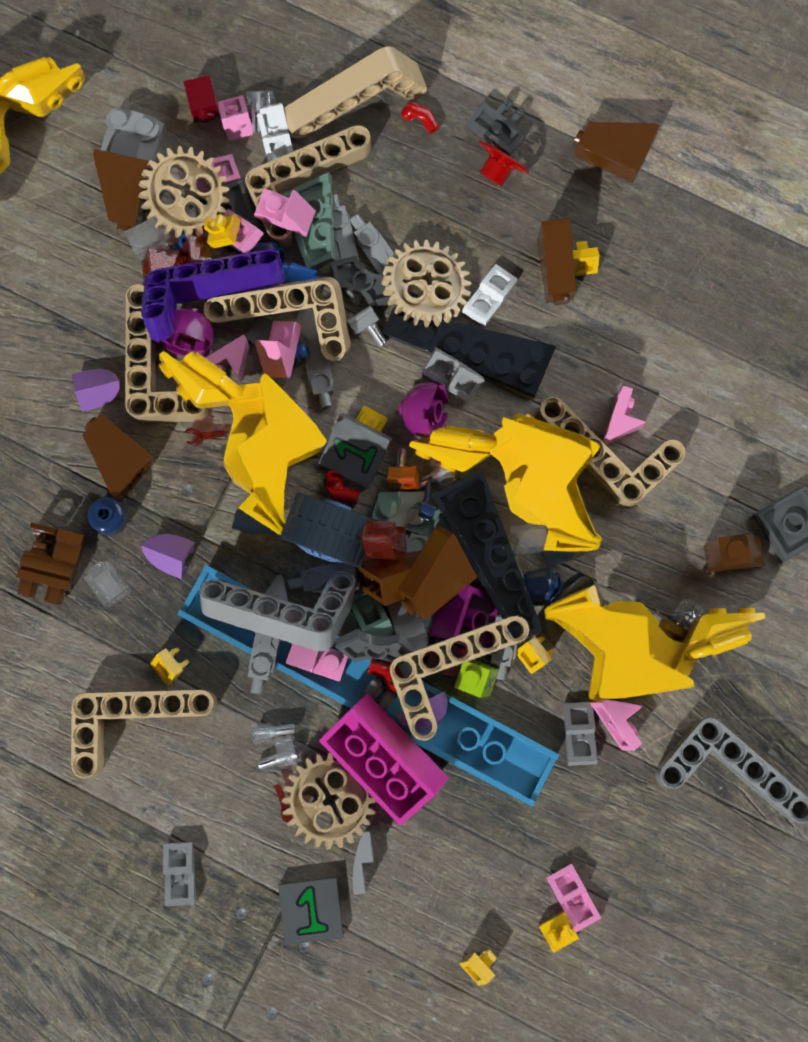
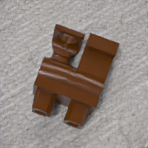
M31 522L30 529L33 530L36 542L33 541L32 550H25L23 552L16 575L20 579L18 595L35 599L38 585L48 587L44 601L61 605L66 591L71 592L88 538L82 534ZM56 542L53 555L48 556L46 552Z

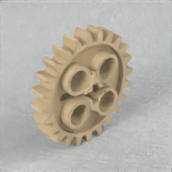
M178 146L176 154L170 148H167L165 151L166 158L162 154L157 153L155 156L157 163L150 160L147 164L151 171L143 170L141 174L147 179L140 181L138 185L146 189V191H142L138 195L139 198L147 199L141 208L151 210L147 219L156 217L155 228L160 227L162 224L166 226V235L171 229H174L176 238H179L182 231H185L187 239H190L194 230L197 236L200 237L203 234L202 227L204 228L206 217L216 219L217 214L224 215L226 213V210L220 205H226L229 202V199L222 196L229 191V188L221 186L227 178L226 176L218 177L217 173L220 171L221 166L212 168L213 158L211 157L204 161L203 151L194 156L193 147H190L186 154L183 153L181 146ZM177 168L181 170L183 179H174L170 169ZM161 181H166L170 186L163 185ZM196 181H204L208 186V192H200L196 187ZM183 187L187 189L186 198L181 196V189ZM168 193L172 197V204H163L160 201L159 194ZM199 200H204L207 204L203 205ZM185 206H194L198 216L195 218L189 217L185 212Z
M415 240L412 248L405 243L401 251L396 249L393 257L388 258L387 266H385L382 273L384 277L381 285L387 286L383 291V295L391 296L388 300V305H397L395 314L401 311L405 313L404 321L411 316L414 317V325H417L419 320H423L425 327H428L430 321L433 320L434 324L439 326L442 319L449 323L452 316L457 317L461 311L460 309H463L467 302L465 300L469 298L471 293L468 291L471 282L466 280L470 272L461 271L465 262L457 263L455 261L458 256L457 253L451 256L448 255V246L440 250L439 242H436L434 247H430L428 240H425L423 246L420 247L419 243ZM408 267L416 269L417 272H411ZM435 269H440L444 274L437 273ZM408 293H415L419 298H413ZM435 294H441L445 300L439 299Z
M331 753L327 754L326 761H323L320 754H317L315 756V764L307 758L304 760L306 769L297 766L295 770L299 776L289 775L288 780L293 785L283 788L286 793L290 794L289 797L281 800L282 803L289 804V808L282 812L283 815L292 816L287 826L296 824L298 828L294 835L297 836L303 832L305 834L303 843L305 844L311 838L315 839L314 848H318L322 841H325L327 850L331 849L333 841H335L338 848H342L343 838L350 844L353 843L352 833L362 836L363 831L360 826L368 827L371 825L365 817L366 815L375 814V811L368 808V806L377 801L369 797V793L338 760L333 761ZM331 773H335L341 778V786L337 789L330 787L327 782V777ZM316 778L321 780L326 795L328 797H335L336 801L332 805L342 818V824L337 822L332 807L330 805H323L322 801L326 797L321 788L316 784ZM304 788L314 789L317 795L314 803H307L303 800L302 791ZM344 799H351L355 803L356 808L353 814H346L342 810ZM325 813L330 817L331 824L328 829L318 827L316 823L318 814Z

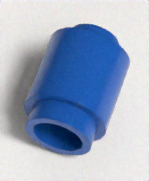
M292 262L291 264L284 263L283 265L286 279L282 284L320 278L317 277L318 271ZM294 289L293 291L295 293L304 295L303 292L299 289Z

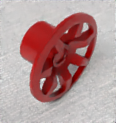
M484 141L478 142L489 152V157L479 173L502 187L511 171L515 169L529 175L527 168L504 152Z

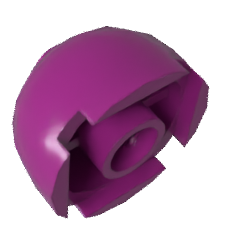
M186 307L185 309H177L174 314V333L168 339L163 340V348L183 357L192 351L194 353H201L204 358L209 356L214 338L213 327L209 320L196 308Z
M427 382L415 385L407 392L405 398L400 402L399 413L411 433L416 436L430 438L434 429L446 426L448 413H443L444 403L449 404L446 387L444 384Z

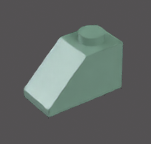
M363 591L355 594L352 610L362 632L374 636L396 635L382 604Z

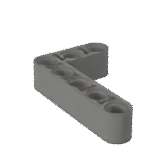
M345 571L332 574L314 609L219 580H208L199 589L201 610L205 616L315 651H326L334 644L354 604L355 578L351 573Z
M714 718L698 719L662 760L655 771L656 780L660 785L670 789H677L684 785L711 753L786 819L803 824L808 822V798L720 721ZM706 723L711 724L714 729V734L710 739L704 738L701 732L703 725ZM729 742L733 743L736 748L735 755L730 759L724 753V748ZM687 745L693 746L696 752L694 759L691 761H687L683 756V750ZM751 762H755L758 766V773L753 778L747 774V767ZM669 767H673L677 772V778L672 783H668L664 778V773ZM773 782H778L781 787L777 797H772L769 791ZM800 801L803 805V812L800 816L795 817L792 808L796 802Z

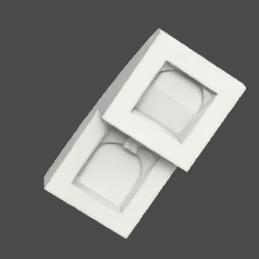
M282 103L256 108L267 161L270 162L293 152Z
M495 264L482 280L478 290L466 303L462 312L485 327L517 283L518 278Z

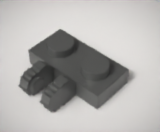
M508 97L497 110L483 102L467 121V127L495 148L511 156L526 138V132L517 127L527 111L520 107L512 118L508 120L504 115L510 110L513 103Z

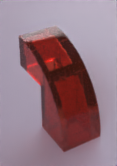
M188 235L181 250L148 248L142 261L144 284L146 275L153 270L213 259L211 246L207 243L208 237Z
M366 522L362 532V540L367 556L370 559L402 560L407 552L405 527L396 526V522Z

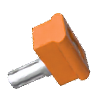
M401 448L397 449L395 467H389L387 483L392 490L420 488V472L416 466H405L407 450L404 448L402 450Z

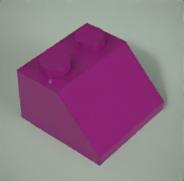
M468 585L436 611L429 635L444 641L496 622L497 610L487 593ZM488 631L482 632L479 636V643L483 648H489L493 643V635ZM461 641L453 643L454 645L466 648V645Z

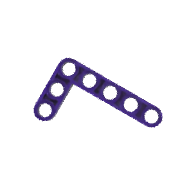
M267 249L165 267L149 272L145 278L141 316L150 338L154 341H163L173 335L175 330L174 314L177 304L271 288L282 284L286 276L279 252L274 249Z

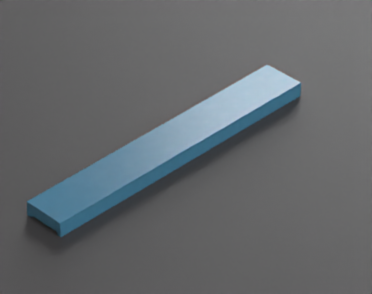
M204 565L203 571L177 615L251 654L256 632L205 616L201 610L199 589L208 580H219L248 590L252 589ZM283 640L279 642L275 668L349 708H352L361 700L359 696L375 678V675L368 674L370 660L354 662L348 657L340 682L286 664L292 643ZM334 642V644L332 645L331 648H332V649H335V650H338V649L335 647V642ZM422 681L428 699L442 692ZM411 689L405 694L406 704L414 706L420 703L421 694L418 690ZM381 692L376 700L378 701L384 693ZM447 694L446 714L441 723L437 725L435 735L429 740L417 739L411 734L408 725L404 727L396 715L403 711L398 695L385 710L417 745L532 807L555 761L559 757V754Z

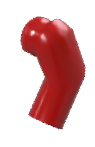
M409 102L401 110V115L406 121H412L414 117L419 119L428 134H432L440 128L428 107L415 102Z
M334 470L328 471L324 478V486L330 497L336 501L357 504L360 491L345 488L340 479V474Z
M370 660L368 674L382 677L387 687L391 691L396 692L390 675L391 664ZM395 666L396 676L404 678L399 668Z

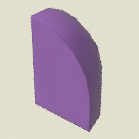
M92 369L72 374L75 393L82 412L109 404L117 396L120 389L119 379L116 374L109 370Z
M161 534L147 539L141 547L143 554L156 568L182 579L188 569L187 566H184L185 560L189 554H193L195 542L177 535Z
M445 691L428 699L437 725L441 723L447 711L448 702ZM404 711L396 714L404 727L407 726L408 723ZM420 718L415 723V730L419 734L431 729V722L427 718Z

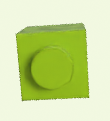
M475 659L462 663L454 687L479 698L489 697L500 669Z

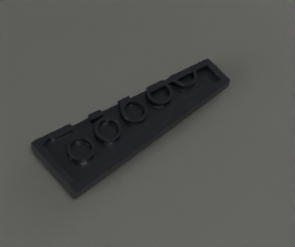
M396 308L392 309L382 332L385 337L431 355L436 347L462 362L482 377L533 398L536 396L556 346L457 322L450 321L446 323L443 319L439 326H436L433 320L430 321L428 327H425L423 320H419L418 324L414 325V317L410 316L409 319L404 321L405 313L401 311L395 314Z
M479 469L434 494L432 498L450 530L455 534L501 619L518 616L526 620L529 626L528 636L516 645L518 646L543 631L526 589L524 579L517 565L483 471ZM512 621L507 625L512 638L519 637L522 631L520 624Z

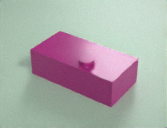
M368 693L319 740L400 826L433 798L449 779Z

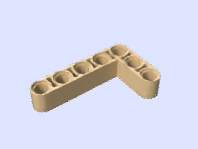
M391 46L383 47L284 108L287 127L291 137L299 139L308 136L386 88H389L405 99H415L422 96L427 91V86L418 64Z
M352 126L250 170L246 175L245 182L255 208L258 206L264 188L282 194L327 172L332 173L366 158L371 152L370 133L363 126ZM358 139L365 141V143L360 146L352 144L355 140ZM331 150H338L340 152L337 156L328 155V152ZM311 160L315 162L311 167L303 166V163ZM282 171L290 172L289 176L285 178L279 177L278 174ZM261 181L265 183L262 188L253 187L256 182ZM261 220L270 241L277 242L283 249L292 244L294 240L293 231L287 230L285 235L275 236V231L285 228Z
M332 277L280 284L271 288L213 297L208 299L203 307L205 317L214 323L313 308L323 356L330 361H337L346 355L351 347L341 287L338 281ZM321 284L330 287L332 291L330 298H325L321 295ZM294 289H299L303 292V302L295 300L293 296ZM268 293L276 296L277 306H271L268 303ZM242 297L249 300L251 304L250 311L242 308ZM215 302L223 305V315L216 312ZM327 312L336 316L337 323L335 326L326 322L325 314ZM331 340H336L341 344L342 351L340 353H336L331 349Z
M136 284L131 286L126 292V410L136 421L141 423L198 422L205 420L210 415L211 408H202L197 412L190 411L192 404L190 399L185 402L177 391L156 392V341L150 338L147 328L140 332L135 331L137 324L144 322L141 316L142 304H135L136 299L143 296L144 285ZM147 349V353L143 358H135L138 350ZM139 376H147L145 384L135 386V380ZM141 402L147 403L144 412L135 413L137 404ZM175 402V407L171 412L165 413L162 411L165 403Z
M549 397L545 399L538 412V419L540 421L563 429L569 426L574 427L578 434L600 445L597 457L592 458L585 469L624 507L636 505L685 457L686 452L683 444L677 440H668L635 471L631 472L559 398ZM554 407L557 409L559 416L550 418L545 414L544 409ZM664 449H672L676 453V460H668L664 456ZM604 467H613L617 471V477L613 479L606 477L603 471ZM644 468L654 469L657 475L656 479L650 480L646 478ZM630 486L634 488L637 494L636 498H627L623 492L624 487Z
M518 616L508 617L399 656L392 661L390 675L408 726L414 737L419 740H429L435 735L437 730V723L421 678L525 640L529 633V626L526 620ZM512 621L519 623L522 631L517 638H511L507 633V625ZM484 631H488L494 636V643L489 648H483L479 643V636ZM456 641H461L466 645L467 651L462 658H455L451 653V646ZM428 651H434L439 656V663L434 668H427L423 663V656ZM400 661H407L411 666V673L406 678H399L395 674V666ZM411 689L418 690L421 694V701L416 706H409L405 702V694ZM420 718H427L431 722V729L426 734H419L415 730V723Z
M205 690L84 693L78 695L72 702L71 767L73 773L77 777L85 779L95 777L103 770L104 719L208 716L214 713L217 708L216 696L212 692ZM201 695L207 696L210 702L208 709L203 712L198 710L196 706V701ZM172 696L178 697L181 703L180 708L176 712H172L168 708V701ZM144 697H148L152 703L151 709L147 713L142 712L139 707V703ZM115 698L121 699L123 704L122 710L118 714L111 710V702ZM86 699H91L94 708L87 715L84 713L82 706ZM87 727L94 734L93 740L89 744L84 742L82 738L83 731ZM86 757L91 758L94 764L92 771L89 773L84 771L82 767V762Z

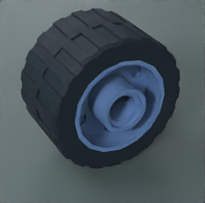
M297 493L280 537L283 540L296 544L308 554L329 562H344L359 568L363 563L377 523L365 516L352 512V508L330 499L323 501L306 494Z

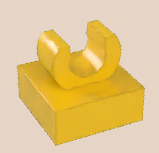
M218 214L216 219L206 217L204 229L209 232L207 243L213 249L235 244L241 220L235 214L228 216Z
M587 241L575 242L577 249L573 250L575 276L598 273L600 257L598 247L588 248Z
M365 405L356 420L381 433L388 423V418Z
M534 636L517 649L516 655L531 674L552 660L551 655H553L554 650H545L541 644L545 640L543 636L539 638Z
M166 648L163 649L150 664L167 686L178 679L189 663L187 659L182 663H177L173 658L180 651L178 648H174L170 652Z
M564 911L538 924L553 953L579 939Z
M488 949L479 956L476 953L466 955L459 965L479 986L485 985L495 976L489 967L496 961L497 957Z

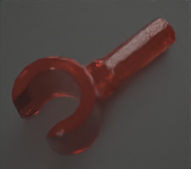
M195 428L185 430L186 434L196 433V438L193 441H186V443L192 446L201 445L203 440L226 437L225 430L200 432Z
M278 783L274 785V789L280 801L282 819L288 823L292 816L283 815L282 813L289 806L281 802L286 796L281 784Z

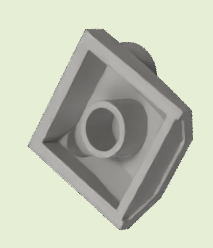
M125 108L111 110L106 117L107 129L101 150L155 162V156L159 151L166 131L165 124L150 115Z

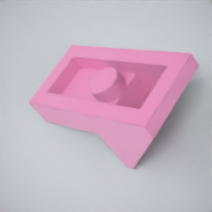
M243 95L218 102L222 124L228 140L231 141L253 134Z
M264 188L254 217L307 236L316 210L295 190H292L290 198Z
M228 209L223 216H228L235 213ZM235 214L241 221L236 243L230 246L240 253H249L264 233L250 222Z
M273 321L269 341H255L263 372L270 378L290 379L302 326L299 323Z
M242 335L207 356L206 359L223 371H226L225 368L230 365L241 383L250 345L245 335Z
M622 385L617 394L602 440L606 445L641 429L646 423L645 421L625 415V413L630 415L635 399L631 398L633 388Z
M292 644L286 664L340 682L348 657L341 651L332 648L326 651H315Z
M607 699L593 700L590 703L621 750L634 751L642 745L637 737V729L632 723L627 721L629 717L642 708L641 705Z

